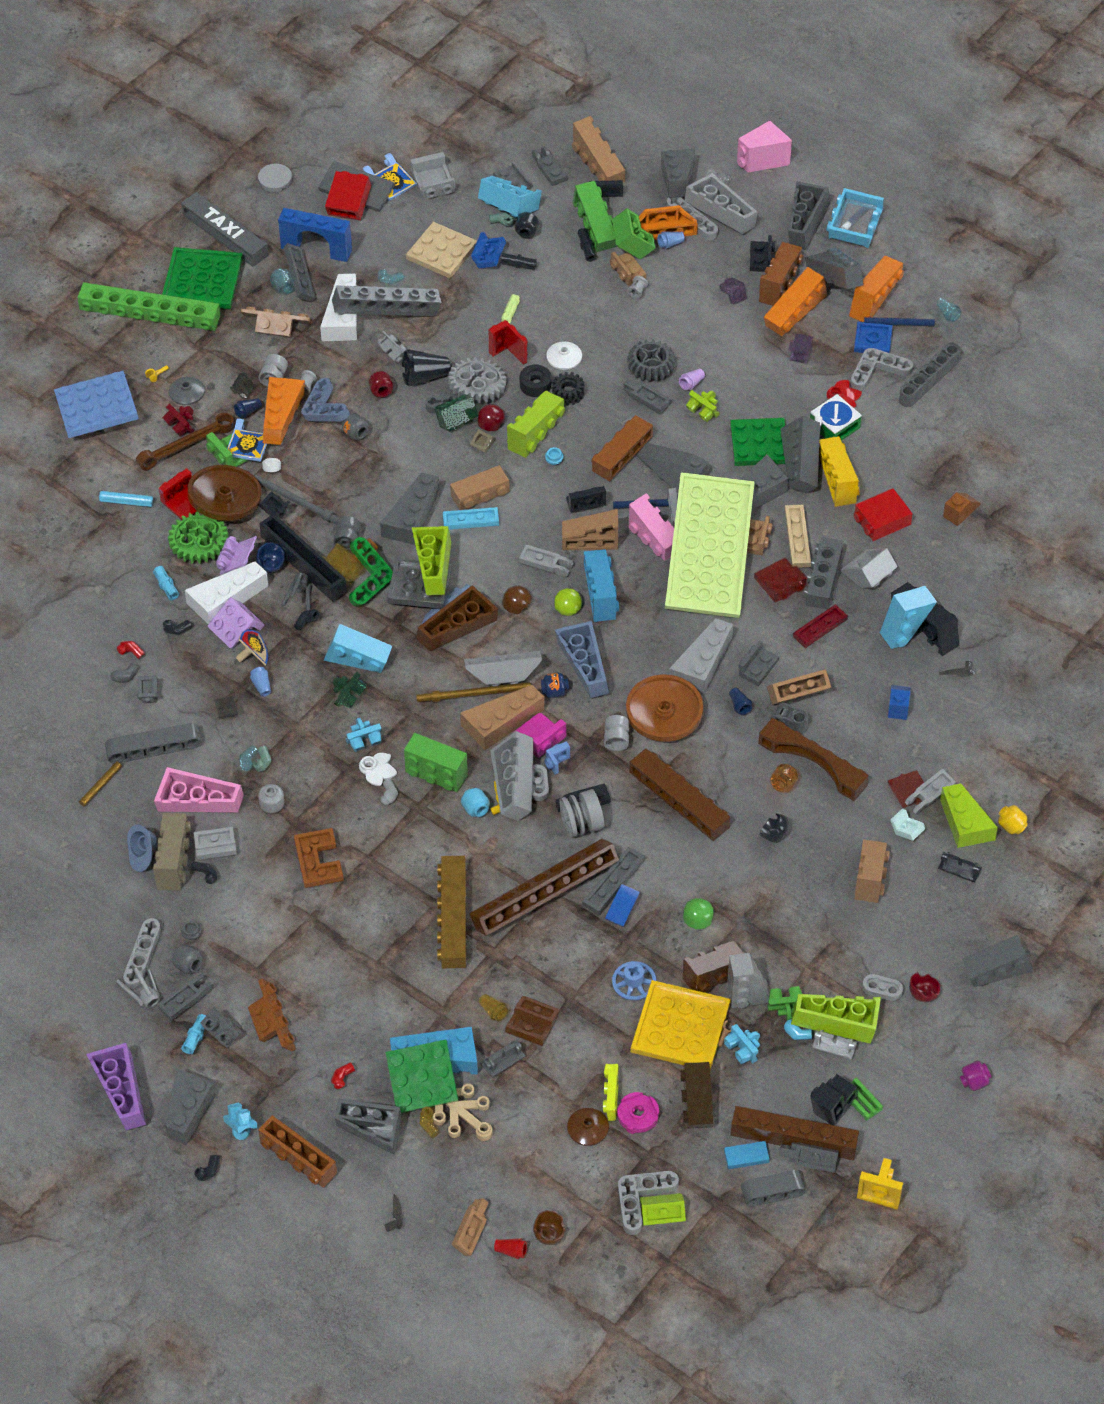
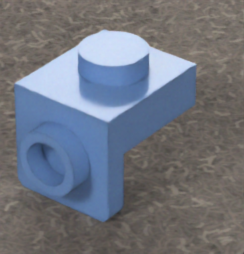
M567 741L556 744L546 750V759L544 761L546 767L549 770L551 769L554 774L559 773L558 763L570 758V746Z

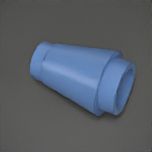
M662 232L657 237L659 246L665 249L684 242L685 239L683 232Z
M264 667L253 669L250 672V679L262 697L269 695L271 688L268 671Z

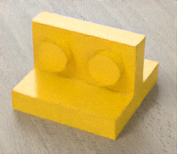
M883 1158L878 1176L861 1172L857 1193L858 1199L898 1210L903 1183L892 1179L894 1169L891 1168L892 1160Z

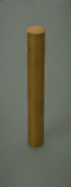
M118 761L79 800L80 805L84 807L122 767Z

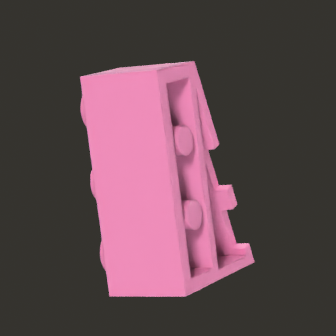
M646 493L629 504V529L633 534H637L642 542L653 550L655 555L660 556L665 561L671 557L674 527L668 520L664 522L658 514L660 513L659 508H653L648 501L650 497Z

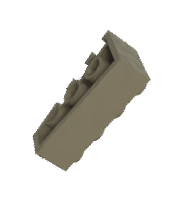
M163 813L160 827V837L163 838H158V851H156L155 855L156 864L153 867L157 890L181 891V885L185 883L186 873L183 871V868L187 866L188 861L185 850H189L187 833H191V821H188L187 814Z

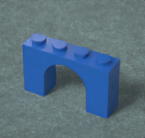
M283 208L278 219L281 249H284L287 243L300 247L303 241L302 232L312 231L323 236L329 243L330 259L343 262L348 261L352 252L350 221Z

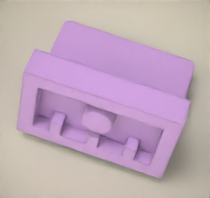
M230 597L208 624V628L229 648L233 649L239 642V636L243 631L253 627L261 630L265 624L242 602Z

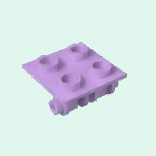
M233 536L226 539L216 561L217 568L221 569L220 575L247 564L248 556L255 546L256 536L240 543Z

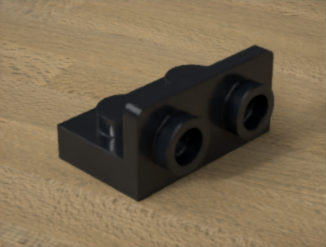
M768 235V242H750V271L765 272V269L770 267L772 258H775V255L771 254V252H775V242H772V235Z
M593 487L569 493L566 501L570 513L605 506V487Z

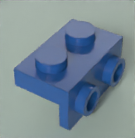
M485 232L480 233L471 255L478 269L497 266L506 244L504 237L488 239Z

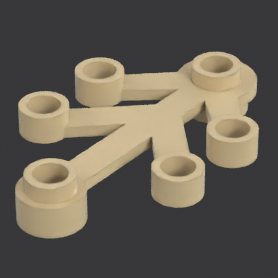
M465 1084L462 1088H456L458 1096L471 1098L474 1095V1087L471 1084ZM470 1089L471 1092L466 1093L465 1090ZM481 1096L477 1100L457 1101L446 1104L450 1108V1126L448 1127L450 1137L457 1138L461 1134L458 1115L476 1129V1136L479 1140L487 1141L492 1137V1126L486 1122L481 1123L466 1110H487L489 1108V1099L486 1096ZM483 1101H484V1102H486L487 1104H485V1105H480V1102H483ZM443 1105L435 1106L433 1122L436 1125H443L446 1121V1116L443 1112ZM441 1116L443 1119L437 1120L436 1117ZM482 1128H487L488 1130H487V1131H481L480 1129H482ZM452 1129L458 1130L455 1133L451 1132Z

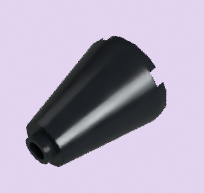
M410 349L405 350L402 355V367L405 370V373H402L404 383L406 385H413L448 375L451 371L452 361L445 356Z

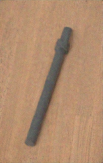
M257 474L254 476L264 487L322 516L323 520L337 524L339 517L335 516L334 512L324 510Z

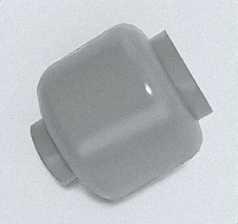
M268 784L260 789L258 795L259 805L262 810L268 813H276L283 808L284 792L281 787L275 784Z

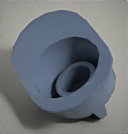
M136 824L130 828L127 835L129 861L135 871L143 872L149 867L158 842L153 832L147 830L142 825Z

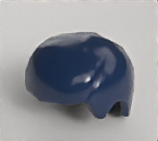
M273 542L265 543L258 549L257 564L266 572H277L283 567L285 552L280 545Z

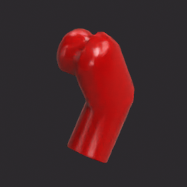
M351 1062L334 1071L331 1083L334 1084L335 1089L344 1087V1077L355 1072Z

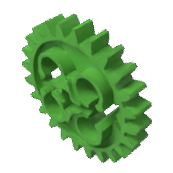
M197 511L195 516L189 513L188 518L182 516V521L176 520V525H171L172 530H169L168 541L170 549H172L173 554H177L178 559L183 557L184 562L190 559L191 564L197 560L200 564L203 559L206 563L208 558L215 560V554L220 555L229 536L227 526H224V521L199 515ZM208 532L212 533V538H209ZM186 537H188V543H185Z

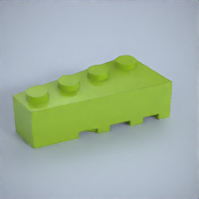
M548 391L542 393L533 402L532 408L528 406L523 416L518 415L515 418L516 423H510L507 426L508 450L525 458L530 453H533L539 441L545 438L547 431L554 427L559 417L563 416L565 412L564 399Z
M412 527L426 595H445L451 549L449 527Z
M798 994L793 1008L791 1025L816 1031L823 1030L825 1033L871 1044L876 1031L881 997L864 999V997L856 996L855 999H850L843 996L826 998L825 995Z

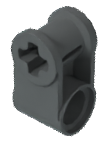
M780 702L777 705V711L770 717V720L774 718L777 721H781L787 727L801 734L805 733L808 729L807 712L784 702Z

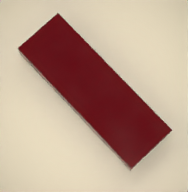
M835 604L793 633V637L804 648H807L848 620V615Z

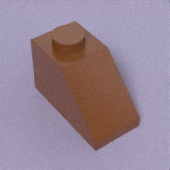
M956 492L945 502L943 517L959 526L980 506V502L967 493Z

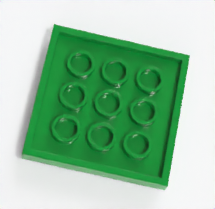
M174 247L162 295L219 303L220 308L231 309L243 253Z

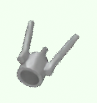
M134 968L144 988L140 992V997L119 979L116 981L141 1007L152 1008L160 1002L161 996L157 991L150 969H147L151 987H148L138 968Z

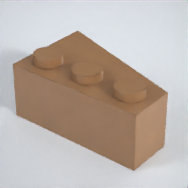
M618 509L562 521V550H618Z
M863 839L854 900L878 903L879 895L883 896L885 884H881V880L886 879L887 867H884V862L888 863L890 851H886L887 843Z

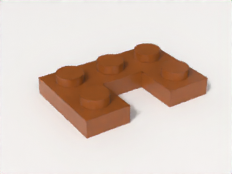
M333 828L294 835L305 888L344 881L340 860L322 864L319 861V851L336 848Z

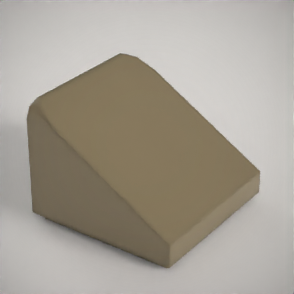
M478 429L469 445L485 453L495 443L496 438Z

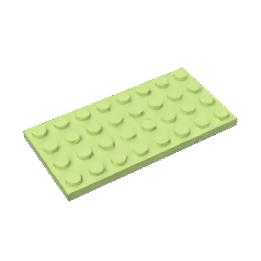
M681 473L665 609L735 618L740 617L754 481Z

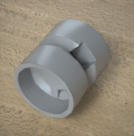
M269 354L259 374V381L268 387L269 377L283 378L288 366L286 359L278 354Z
M612 715L606 718L604 746L608 750L623 751L629 746L628 732L630 721L628 718L621 715Z

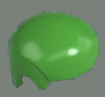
M702 898L691 899L685 905L683 920L688 927L704 929L712 923L713 907L709 901Z

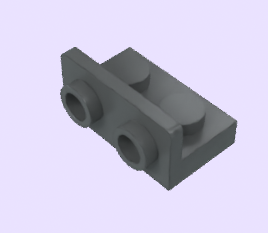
M759 640L756 645L750 648L748 656L741 659L738 666L740 668L739 677L759 687L779 661V656L764 649L763 642Z

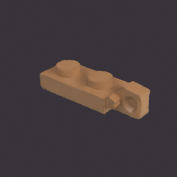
M483 1198L475 1199L473 1204L468 1207L451 1244L465 1256L472 1255L487 1221L484 1212L488 1202Z

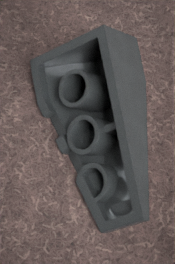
M646 443L637 454V457L650 470H654L659 475V478L669 485V488H676V493L679 492L681 473L708 476L709 462L691 453Z

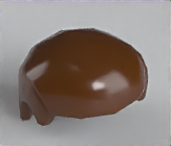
M515 585L505 591L502 605L509 613L520 614L523 609L529 608L532 597L529 590L525 587Z
M545 1210L539 1213L533 1225L536 1239L544 1245H554L560 1242L566 1230L562 1215L553 1210Z

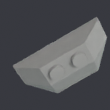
M540 651L468 658L464 659L466 670L486 685L498 686L501 683L517 684L520 681H524L542 661Z

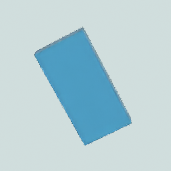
M765 1141L724 1148L728 1169L769 1163L770 1160Z

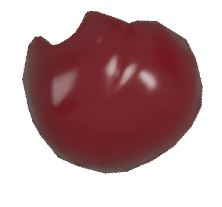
M485 405L478 413V426L486 431H497L500 425L504 424L505 412L497 405Z
M916 972L910 977L909 990L912 997L917 1001L930 1002L939 996L941 985L929 973L925 976H920L919 972Z

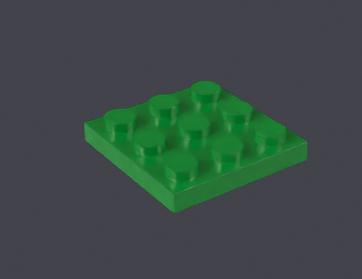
M785 419L730 420L734 466L756 465L766 455L775 464H785L780 430L785 426Z
M446 1039L385 1052L395 1106L400 1107L401 1113L459 1101Z

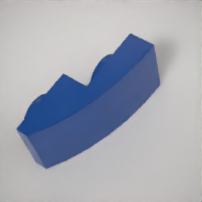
M621 884L605 920L624 927L640 892Z

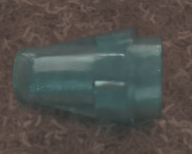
M944 298L938 300L937 307L941 310L946 320L956 321L960 317L961 311L959 306Z

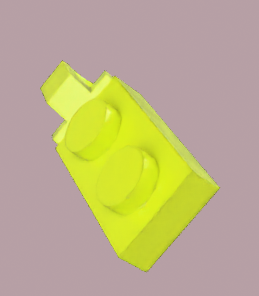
M606 1064L604 1069V1076L608 1079V1082L604 1083V1094L607 1095V1100H603V1112L607 1113L608 1121L617 1120L618 1064Z

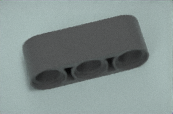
M797 1170L746 1180L741 1184L743 1196L748 1207L797 1198L805 1193L800 1173Z

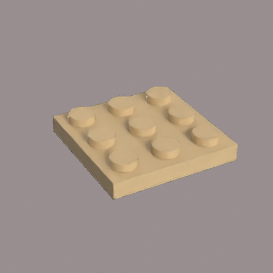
M433 222L407 252L406 259L451 279L473 252L477 240Z

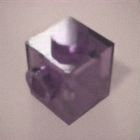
M796 333L794 340H791L789 344V350L791 351L790 361L808 364L813 346V337Z

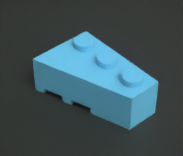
M339 624L330 642L324 661L381 673L392 646Z

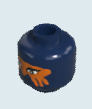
M562 673L546 674L544 679H541L542 694H545L547 698L563 697L565 690H569L568 678L564 679Z

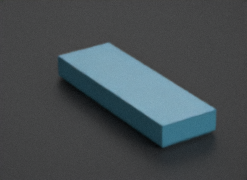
M498 508L444 511L443 524L448 526L449 530L499 526Z

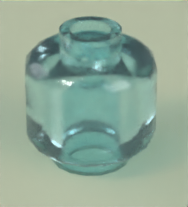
M278 268L271 273L270 284L276 293L287 295L293 291L294 278L289 270Z

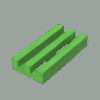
M857 1078L850 1082L859 1090L858 1100L870 1111L868 1113L856 1099L853 1101L852 1106L866 1121L883 1110L881 1103Z

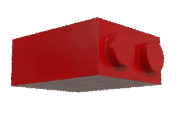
M336 171L325 204L327 214L361 220L371 188L369 176L352 174L347 171Z
M894 488L855 504V513L853 515L855 521L863 527L865 534L875 541L910 526L913 513Z

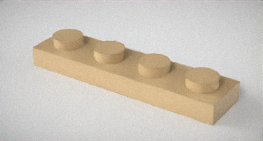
M785 505L792 568L811 567L804 506Z

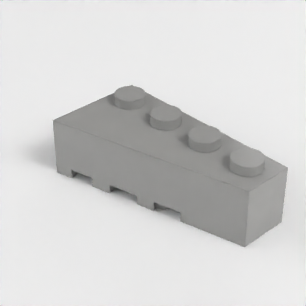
M515 731L491 749L490 752L501 815L519 821L531 812L533 738Z

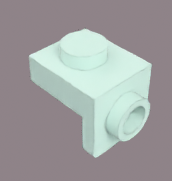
M901 809L891 819L895 834L912 841L925 830L924 823L909 818L905 809Z

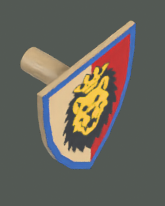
M249 629L243 631L239 636V641L245 646V649L236 656L237 660L242 662L253 653L264 665H267L268 652L260 633Z

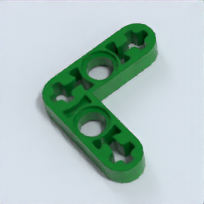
M363 537L356 538L350 544L352 553L371 574L349 595L350 603L356 607L363 605L392 579L393 574L388 564ZM359 543L362 544L361 549H357ZM368 556L375 558V565L368 563ZM382 572H386L385 577L379 581L377 578L382 575ZM368 581H371L375 584L374 591L368 589ZM364 592L365 594L357 601V595Z

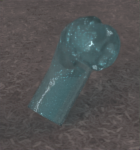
M251 745L239 756L241 769L248 771L252 768L253 762L251 758L258 753L255 746Z

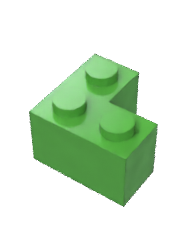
M626 208L612 219L615 243L620 249L639 259H642L655 249L653 235L641 228L638 214Z

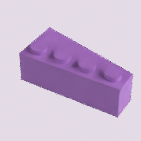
M123 1043L86 1054L125 1130L146 1125L133 1057L127 1044Z

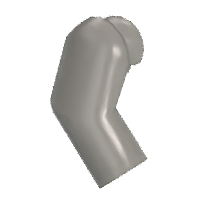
M386 779L383 782L386 791L384 796L380 798L381 802L386 806L389 803H393L398 796V791L391 779Z

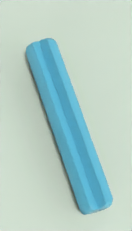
M101 491L99 495L101 502L152 507L153 497L147 495Z

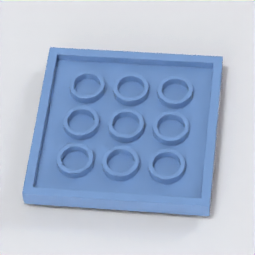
M124 371L114 372L106 376L54 389L68 438L139 419Z

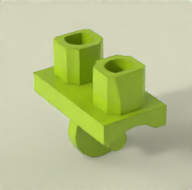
M693 390L689 393L690 399L686 407L692 413H695L701 407L702 410L699 413V417L705 422L709 421L713 416L717 418L720 415L716 411L717 407L715 405L718 400L715 399L716 393L714 391H709L708 393L703 391L701 396Z

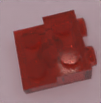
M786 558L754 573L755 580L775 603L786 599L795 592H800L806 586V576L797 566L793 567Z

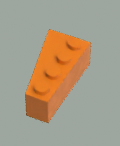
M884 256L865 276L863 285L855 287L849 317L864 322V317H873L895 284L903 277L904 271L902 268L904 263Z

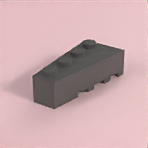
M796 181L792 214L788 228L789 244L806 249L830 203L829 187Z
M420 473L381 521V537L415 545L412 527L425 526L439 493V476Z

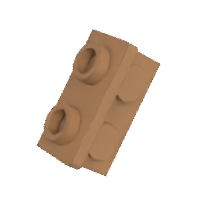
M615 252L611 253V268L617 271L620 279L628 286L633 284L635 276H642L646 279L645 271L630 253L627 252L620 256Z
M766 516L765 522L750 519L747 553L763 555L764 548H768L769 538L767 534H771L772 523H769L770 516Z

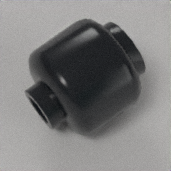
M530 212L519 214L515 223L516 233L523 238L534 236L539 224L537 216Z

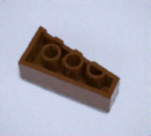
M472 585L421 624L417 630V640L427 650H434L497 621L498 608Z

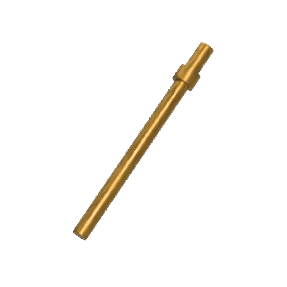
M527 682L444 692L436 690L431 691V693L417 694L416 699L417 702H440L441 699L515 692L531 684Z

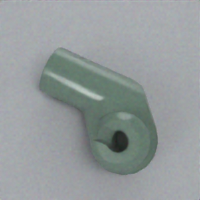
M505 212L489 215L490 224L500 222L505 226H511L514 223L513 217Z
M266 746L258 748L260 759H257V763L255 761L253 763V767L258 772L265 771L271 763V757Z

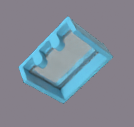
M844 188L842 195H838L837 208H834L831 217L833 219L827 225L826 231L829 232V239L834 238L869 248L883 210L884 198Z

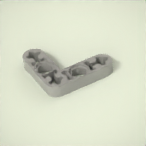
M868 348L864 351L851 377V387L859 391L864 390L875 368L904 377L909 376L913 370V363L909 359L878 349ZM890 360L893 363L888 365L885 364L884 361ZM862 367H867V368H869L870 370L867 371V372H865V371H862L861 368H862Z
M662 1171L625 1175L619 1179L618 1194L623 1229L627 1234L636 1235L642 1229L639 1196L674 1192L677 1190L679 1182L678 1175L675 1172ZM657 1179H660V1186H659V1187H657V1186H658V1180H657ZM666 1179H670L672 1185H668ZM645 1180H651L654 1186L646 1188L642 1183ZM625 1183H629L630 1194L626 1195ZM627 1201H633L636 1206L633 1209H627L624 1204ZM633 1215L635 1227H631L630 1216Z

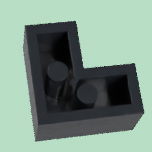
M836 1074L826 1084L822 1082L819 1087L816 1086L813 1089L810 1099L814 1114L835 1126L858 1096V1090L855 1085Z

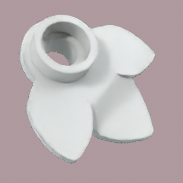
M377 753L373 757L366 756L359 763V769L366 775V780L375 786H381L383 779H391L397 774L394 767L388 764L391 755L387 753Z

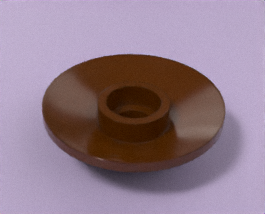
M582 1108L570 1116L567 1123V1131L571 1139L576 1143L592 1146L605 1139L609 1131V1123L606 1116L599 1110Z

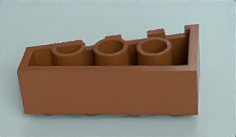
M782 242L775 254V258H772L770 262V267L765 269V275H762L760 278L759 302L774 306L789 289L793 282L792 278L797 276L798 265H802L804 260L802 247Z

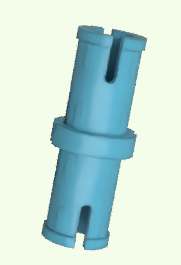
M163 566L156 567L153 574L159 582V587L165 591L169 600L177 599L179 592L173 584V579L167 575Z
M199 1014L192 1028L188 1030V1036L181 1047L182 1051L186 1054H193L198 1042L203 1039L205 1028L200 1022L206 1015Z

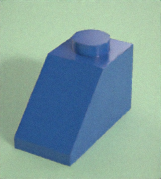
M891 685L888 718L907 720L910 687Z

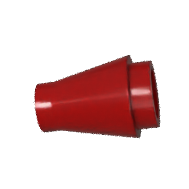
M522 1238L496 1239L494 1251L515 1259L524 1258L527 1252V1242L522 1241Z

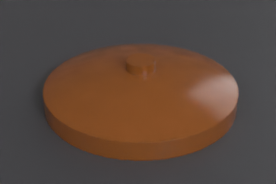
M654 675L643 679L632 688L626 701V714L631 726L642 736L655 741H675L688 736L698 727L703 715V700L699 691L689 681L674 675Z

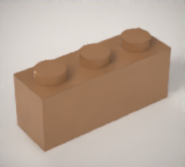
M500 465L450 484L451 497L459 510L471 508L474 505L487 502L490 499L510 492L509 479Z
M826 669L767 686L772 705L831 688Z

